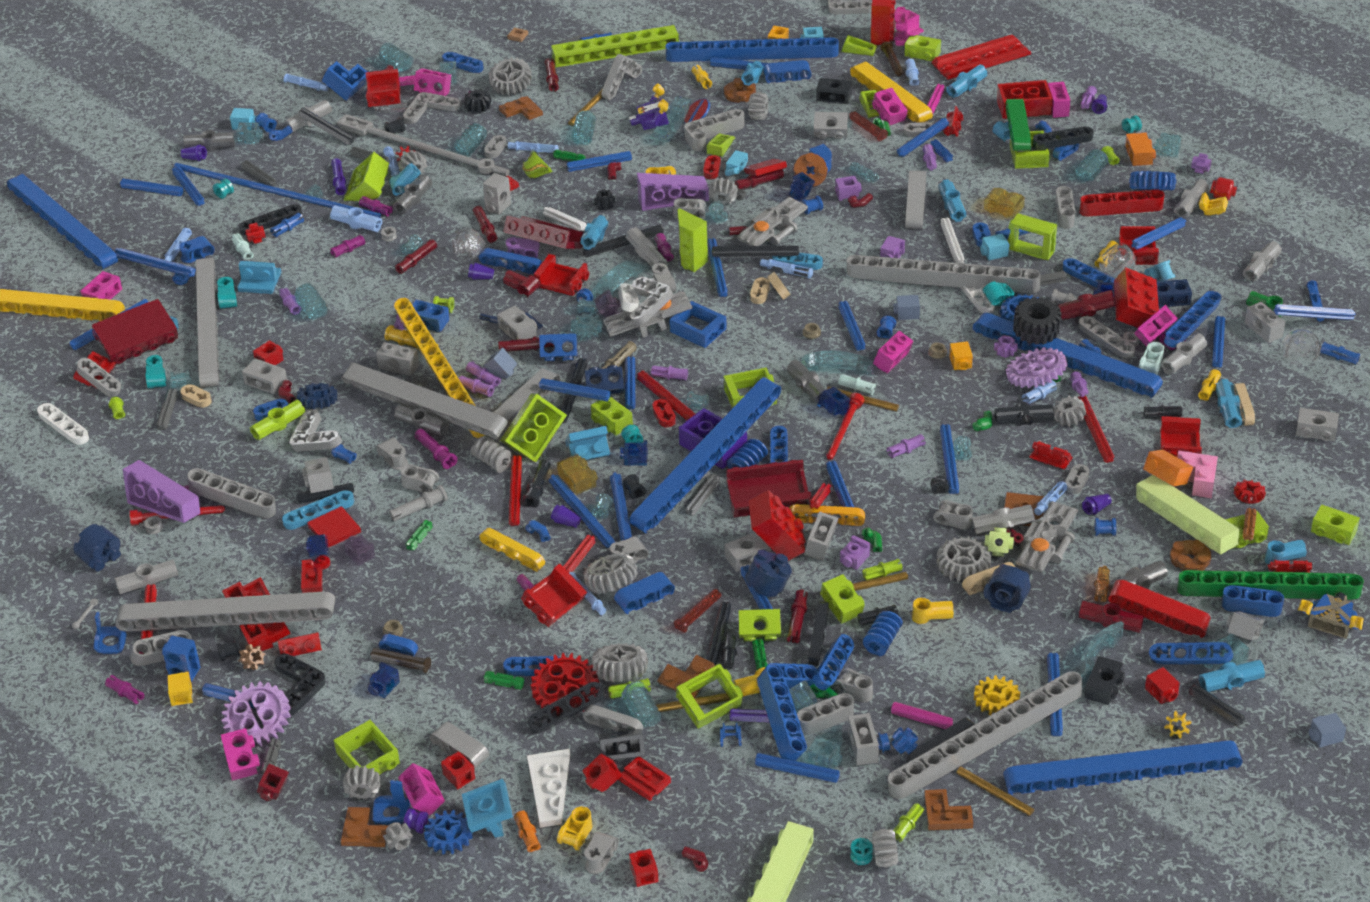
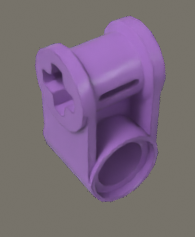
M510 237L506 240L507 252L512 253L514 251V254L537 258L540 247L538 241Z

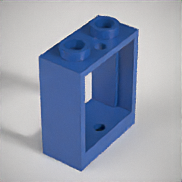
M690 301L692 309L671 317L669 321L670 332L706 348L727 329L726 316ZM691 316H694L710 324L701 331L685 322Z

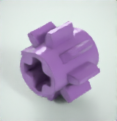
M1199 153V157H1193L1191 168L1195 169L1194 172L1203 174L1204 171L1209 172L1212 160L1208 159L1207 154Z
M1002 336L998 338V342L994 343V350L997 351V355L1006 358L1014 356V352H1017L1018 344H1015V339L1012 337Z

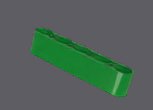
M1006 99V115L1013 151L1031 150V136L1024 100Z

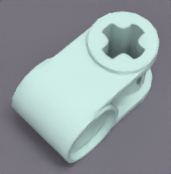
M1159 342L1149 343L1140 360L1139 368L1158 375L1161 362L1163 361L1164 346Z

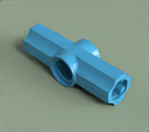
M760 61L747 64V68L741 77L744 85L750 86L752 83H758L759 76L764 68Z
M980 64L968 73L961 72L956 81L947 86L946 92L949 96L955 98L966 90L971 91L973 87L976 88L978 82L987 76L985 66Z
M949 179L943 180L938 184V189L944 201V208L948 210L951 219L955 220V222H960L966 217V211L960 200V192L955 189L953 182H950Z
M599 215L597 218H594L592 223H587L580 243L584 246V249L590 250L596 246L598 241L602 242L605 230L608 227V221L605 219V216Z
M1221 379L1220 382L1216 383L1218 407H1220L1219 413H1222L1226 426L1237 428L1239 425H1242L1239 395H1235L1232 382L1228 381V379Z
M1261 660L1236 665L1234 662H1227L1219 670L1200 674L1198 680L1200 686L1208 692L1226 687L1232 690L1231 688L1242 687L1245 682L1264 678V665Z

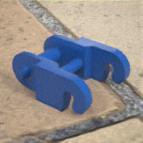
M736 722L732 726H725L722 723L723 727H720L721 747H723L725 736H736L739 740V746H742L741 728L738 726V723ZM725 730H736V733H725Z

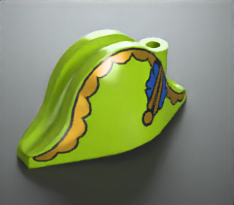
M534 149L522 165L523 171L529 178H537L553 172L536 154Z

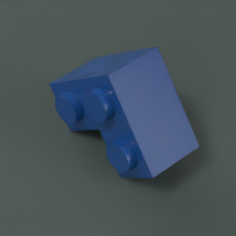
M336 61L327 69L322 82L347 101L365 85L367 81L366 72L368 71L359 64L348 71Z

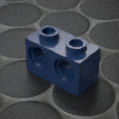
M1187 279L1157 282L1159 308L1165 305L1167 307L1191 305L1192 291Z
M611 365L605 369L592 367L585 370L587 387L608 390L610 394L624 393L622 367ZM615 376L619 380L617 382H610L609 378ZM593 378H597L600 380V382L598 384H592L590 380Z

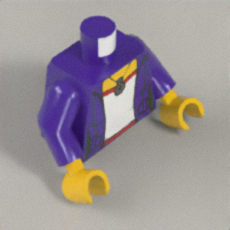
M658 83L653 87V91L656 94L652 95L649 102L637 107V115L629 117L632 126L642 124L643 130L669 124L666 115L669 104L659 97L664 94V88Z

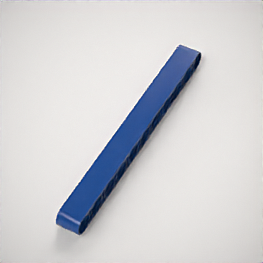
M830 37L669 42L666 44L665 49L666 60L669 62L710 61L711 57L735 60L832 58L839 54V40Z
M24 174L7 180V186L10 191L12 190L18 198H22L26 205H30L34 212H38L41 218L49 222V225L58 229L57 231L61 235H65L70 243L73 242L78 250H82L84 255L91 258L92 262L97 266H101L102 270L118 263L115 252Z
M983 313L973 324L974 332L981 333L985 337L997 340L1002 336L1012 337L1015 339V344H1018L1017 348L1023 351L1030 350L1034 352L1036 348L1039 351L1043 347H1045V350L1052 348V350L1058 349V352L1062 351V354L1065 355L1067 367L1081 370L1082 373L1097 376L1099 379L1107 382L1116 383L1115 385L1132 389L1134 392L1148 395L1150 398L1155 396L1163 384L1162 379L1154 373L1058 338L1053 339L1051 342L1047 341V344L1039 343V345L1022 341L1020 337L1015 335L1016 332L1013 331L1014 322L990 313Z
M767 378L760 379L632 513L629 520L630 524L644 533H647L646 531L650 528L653 529L775 402L781 393V387Z
M1220 741L1018 765L1005 769L1003 776L1008 793L1013 795V793L1021 792V794L1033 793L1035 790H1056V788L1060 787L1066 789L1078 787V785H1099L1102 782H1107V784L1116 783L1127 779L1129 781L1141 780L1143 777L1158 778L1169 774L1172 776L1183 775L1185 772L1200 773L1207 772L1210 769L1217 771L1228 769V767L1239 768L1243 761L1237 744L1234 741Z

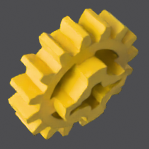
M994 675V679H990L987 676L985 682L980 680L979 685H975L974 700L976 701V707L981 706V712L989 711L988 715L990 716L993 712L996 713L1020 699L1018 685H1013V680L1005 681V676L1001 679H998L997 675Z

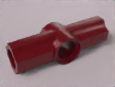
M1110 290L1095 295L1083 294L1077 300L1059 304L1058 307L1060 308L1061 319L1064 321L1078 316H1093L1096 314V311L1115 307L1116 303L1113 292Z
M1082 601L1079 611V618L1102 623L1108 629L1118 627L1140 633L1144 621V616L1123 611L1115 603H1107L1103 606Z

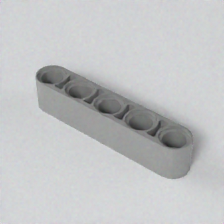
M545 368L540 369L493 413L504 417L508 422L504 431L508 429L531 393H537L543 398L552 392L540 389V380L545 378L560 381V375Z
M194 468L188 472L189 490L194 494L261 518H270L276 513L275 498L269 493L203 469Z

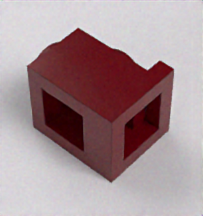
M269 763L258 784L257 793H260L259 796L266 801L277 800L288 780L289 772Z

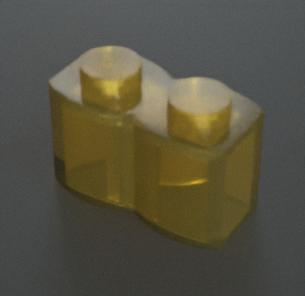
M993 188L984 199V209L990 213L995 212L1004 217L1014 219L1024 208L1025 197L1015 192L1009 193L1002 188Z
M576 454L557 462L558 474L576 495L597 487V474L594 469L591 470L588 467L585 458H581Z

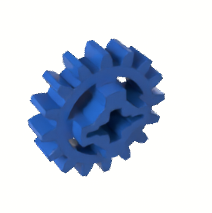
M444 810L441 816L436 813L435 819L429 818V825H425V841H427L428 847H433L434 852L441 849L442 854H445L447 850L454 854V849L462 851V845L468 846L469 840L473 838L468 828L467 818H464L462 812L456 815L455 810H452L451 814H447L446 810Z

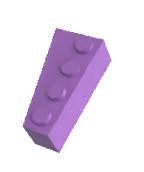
M637 173L638 199L642 211L671 207L674 200L678 198L709 201V188L704 176Z
M138 460L123 469L128 504L182 523L200 514L197 495L144 462Z

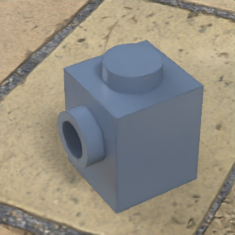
M918 295L896 296V303H893V314H897L898 320L919 319L920 304Z
M501 348L493 353L483 365L493 375L500 379L504 377L507 379L514 373L513 368L517 363L504 348Z
M1336 713L1318 716L1312 719L1309 736L1312 741H1316L1319 747L1343 742L1346 727Z

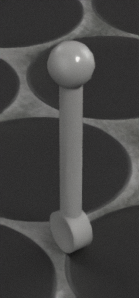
M97 599L90 600V606L78 621L72 624L73 629L80 627V623L90 610L98 604Z

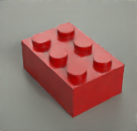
M872 0V44L882 45L884 42L893 41L896 0Z
M1046 80L997 84V103L1003 119H1007L1006 99H1023L1027 117L1052 115L1053 97Z
M1125 267L1114 280L1116 320L1139 328L1159 311L1157 280Z
M767 490L749 500L751 529L776 554H784L789 561L805 552L804 525L799 518L792 514L789 507H785L781 503L778 496H774Z

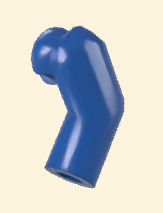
M1039 121L1035 125L1038 131L1043 130L1044 133L1052 132V128L1046 121Z
M288 125L282 130H271L268 136L270 140L278 141L287 137L293 130Z
M531 520L526 524L525 529L527 532L534 533L536 531L542 542L551 539L546 526L536 520Z

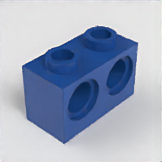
M415 300L412 304L428 330L440 333L450 320L448 307Z
M577 334L539 335L540 357L544 358V361H555L557 357H563V361L574 360V357H578ZM548 343H552L555 347L551 353H547L544 350L545 345ZM565 343L573 345V349L570 352L563 351Z
M171 635L168 642L162 648L168 675L189 672L192 682L201 668L195 641Z

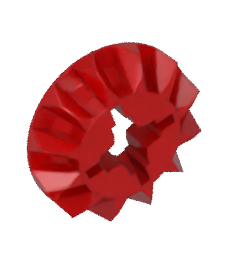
M1244 479L1242 482H1237L1234 487V495L1244 503H1259L1266 496L1265 486H1262L1260 482Z

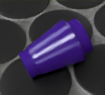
M1100 94L1092 102L1091 109L1096 114H1102L1107 111V97L1104 94Z
M201 145L181 149V157L201 161L206 159L207 150Z
M470 263L468 277L472 278V280L493 279L495 269L478 263Z
M1109 494L1088 496L1082 502V508L1086 514L1096 515L1110 505L1112 500Z
M556 505L551 514V519L554 520V523L577 528L581 522V517L564 505Z

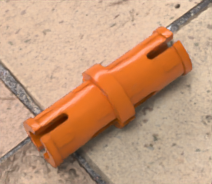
M517 812L514 815V820L519 828L518 834L521 839L523 838L527 851L540 850L541 844L536 836V828L531 824L527 812Z

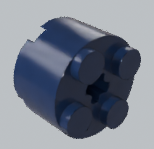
M92 524L86 527L79 534V542L75 541L73 547L75 555L97 572L105 567V563L110 560L115 561L121 555L119 551V538L103 525Z
M758 550L746 573V583L750 587L753 585L757 588L756 592L768 597L777 596L778 593L783 592L792 573L791 566L787 562L788 558L784 554H774L765 550Z
M999 565L984 587L985 599L988 598L992 608L1012 613L1013 610L1020 609L1031 589L1029 574L1014 566Z

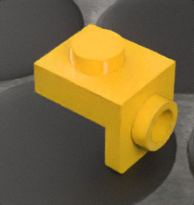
M1202 193L1199 200V207L1205 215L1222 214L1226 211L1228 204L1226 197L1209 200L1206 193Z

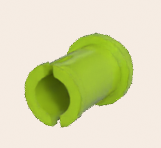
M1105 146L1101 149V156L1105 157L1110 165L1120 162L1112 147Z
M113 397L109 401V408L112 409L115 419L125 417L124 403L119 397Z

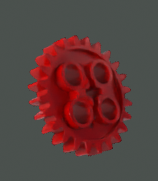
M562 653L561 658L554 654V660L552 661L546 658V665L539 663L540 670H534L535 676L531 677L533 684H530L532 696L536 698V704H541L542 709L588 683H599L597 671H593V664L589 665L588 659L582 661L581 655L574 659L573 653L569 657H565V654ZM591 688V693L587 696L585 692L581 693L584 696L585 702H589L587 697L590 695L595 696L599 689ZM578 697L570 700V706L573 708H577L582 704V700ZM556 707L551 711V713L553 711H556L557 716H559L561 712H563V710L559 707Z

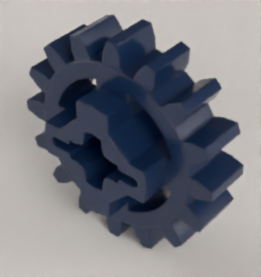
M312 383L305 385V388H299L297 400L303 406L306 405V408L323 409V407H330V404H335V401L338 400L337 389H334V386H329V384Z

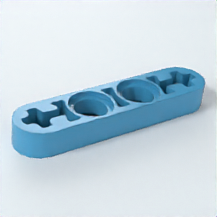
M341 491L288 512L282 518L283 525L286 529L293 530L338 507L349 508L354 504L353 493ZM327 505H331V506H332V507L329 508V509H324V508H323L324 506H327ZM309 512L314 513L312 516H305Z

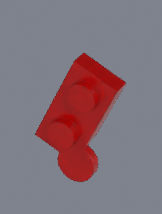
M321 555L314 562L311 559L302 560V593L322 592L323 569L328 568L331 564L328 556Z

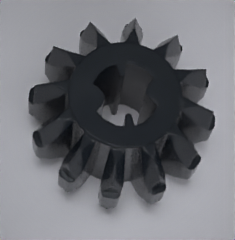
M482 89L470 90L464 97L465 109L468 112L472 111L473 114L476 111L479 114L481 111L486 112L491 106L490 94L487 91H482Z

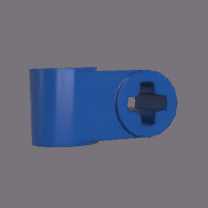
M204 236L182 242L179 245V249L182 252L181 261L183 263H192L196 259L205 258V256L210 254L213 255L215 251L214 246Z

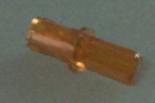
M1105 565L1098 568L1097 579L1094 581V586L1096 587L1095 601H1099V596H1101L1100 602L1107 601L1110 569Z

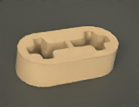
M775 272L767 276L783 300L791 295Z
M760 277L754 281L750 292L751 302L762 304L766 301L770 290L769 279Z
M185 385L180 390L182 399L197 407L204 408L212 402L210 393L195 385Z

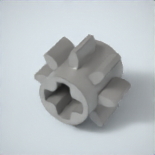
M396 822L387 827L386 834L383 837L390 849L395 847L397 850H403L410 844V838L413 835L406 823L401 826L400 823Z

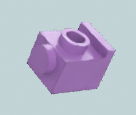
M855 176L835 179V192L839 201L854 195L859 197L862 187Z
M888 236L880 248V257L900 258L901 254L905 253V240Z
M853 535L851 541L840 552V562L845 567L857 570L870 556V543Z

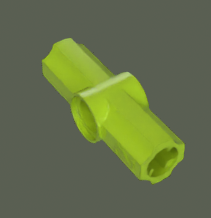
M299 400L283 408H273L268 412V417L249 427L250 432L258 441L274 431H282L289 422L303 415L305 408Z

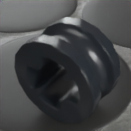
M936 476L931 479L930 485L934 494H943L949 490L946 477Z

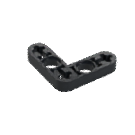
M280 654L274 661L276 670L299 682L285 695L289 700L288 704H292L291 709L288 711L292 716L324 687L326 679L325 674L321 670L290 654ZM298 670H305V673L301 675L295 674ZM301 691L308 692L305 696L297 695Z

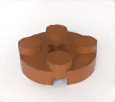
M735 78L733 82L728 83L724 87L725 98L735 103H740V101L748 102L750 95L756 93V85L754 83L750 86L744 85L741 78Z
M804 154L794 164V178L803 187H816L826 178L828 172L826 162L817 154ZM806 167H813L815 173L808 175Z
M1197 539L1176 541L1171 549L1170 560L1175 567H1179L1183 571H1203L1211 563V552L1204 543ZM1188 554L1194 555V558H1190Z

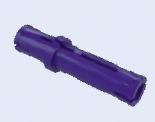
M335 158L331 162L334 177L333 185L335 186L336 194L344 195L346 193V178L343 175L341 160Z

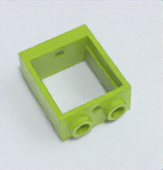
M1030 131L1031 146L1033 137L1044 133V131ZM1010 137L1009 146L1015 169L1049 167L1050 154L1048 149L1023 152L1013 151Z
M1019 213L1014 219L1010 220L1008 227L1010 229L1008 237L1009 250L1049 261L1055 252L1057 224ZM1019 229L1044 236L1043 247L1018 240Z
M767 367L723 376L724 391L732 408L744 397L739 395L737 389L755 386L762 378H767L774 382L773 375L769 374Z
M721 664L676 688V698L698 729L730 712V709H737L741 706L743 693L739 686L733 684L729 671L723 669ZM717 679L731 700L704 714L691 693Z
M371 720L334 739L336 753L349 768L355 769L356 765L361 767L350 753L372 740L385 755L367 764L366 768H374V772H378L380 775L400 764L398 750Z

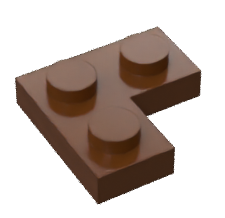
M528 96L499 106V110L506 118L522 113L528 120H532L543 115V111Z
M696 655L685 672L667 664L657 682L676 692V688L679 685L715 667V665ZM702 688L691 693L693 698H696Z
M946 789L924 790L928 830L973 829L971 805L949 806Z
M348 807L341 846L386 847V840L383 835L386 834L388 826L368 825L370 808Z

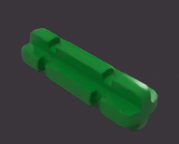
M557 149L554 150L553 154L554 158L567 161L586 159V156L583 154Z
M424 520L411 535V538L407 540L405 545L408 550L414 551L418 547L417 543L420 544L428 534L427 532L431 531L433 528L431 521Z
M755 639L752 642L757 666L756 669L759 670L768 664L766 662L763 640Z
M486 671L484 675L485 683L492 684L494 682L495 685L509 688L514 686V689L519 690L524 687L525 683L522 677L516 676L513 678L514 676L498 672L495 674L493 671Z

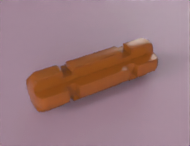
M1255 508L1246 509L1243 528L1244 540L1251 541L1254 539L1257 514Z

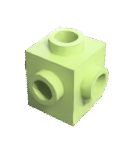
M994 527V531H990L989 535H985L984 546L988 547V551L992 552V556L1004 557V553H1009V549H1013L1014 537H1010V533L1006 532V528ZM997 538L1003 540V544L1001 546H997L995 544V540Z

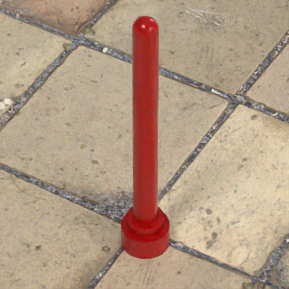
M852 393L848 399L849 408L826 455L828 460L834 458L855 411L861 408L864 403V397L859 393Z
M223 505L200 507V514L198 515L223 513L225 507ZM138 509L130 510L131 526L139 525V523H143V521L152 516H157L161 519L168 517L154 512L142 513Z

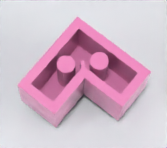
M1178 451L1177 458L1193 466L1188 482H1194L1192 496L1212 498L1218 456Z

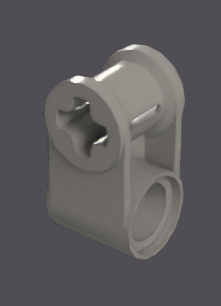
M678 198L673 202V217L675 219H678L677 210L679 208L695 216L699 212V218L703 220L706 217V203L702 199Z
M662 263L654 264L652 266V273L654 275L652 280L670 286L673 293L676 292V283L668 267Z
M392 437L376 446L378 455H382L384 461L393 469L401 470L403 466L408 465V461L405 458L406 450L396 438Z
M412 464L401 468V482L404 488L422 493L426 491L428 493L433 490V485L439 481L438 473L432 469H425Z
M942 500L939 504V510L933 516L936 523L959 529H969L973 524L972 507L949 500Z
M637 537L615 542L610 546L611 555L614 553L629 554V556L633 557L635 563L640 559H646L649 554Z
M844 668L841 671V676L832 684L834 691L840 694H849L859 702H868L873 698L872 679L851 668Z
M598 831L594 833L584 851V856L587 860L585 867L589 873L600 874L605 870L611 857L614 856L612 853L614 850L617 851L619 839Z

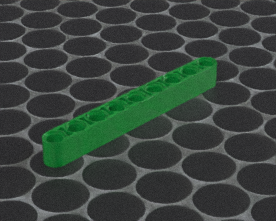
M1185 570L1179 573L1177 592L1183 596L1222 597L1224 588L1234 585L1278 591L1283 594L1284 598L1321 599L1325 594L1335 596L1336 593L1341 592L1347 596V600H1355L1361 596L1364 580L1360 575L1352 573Z

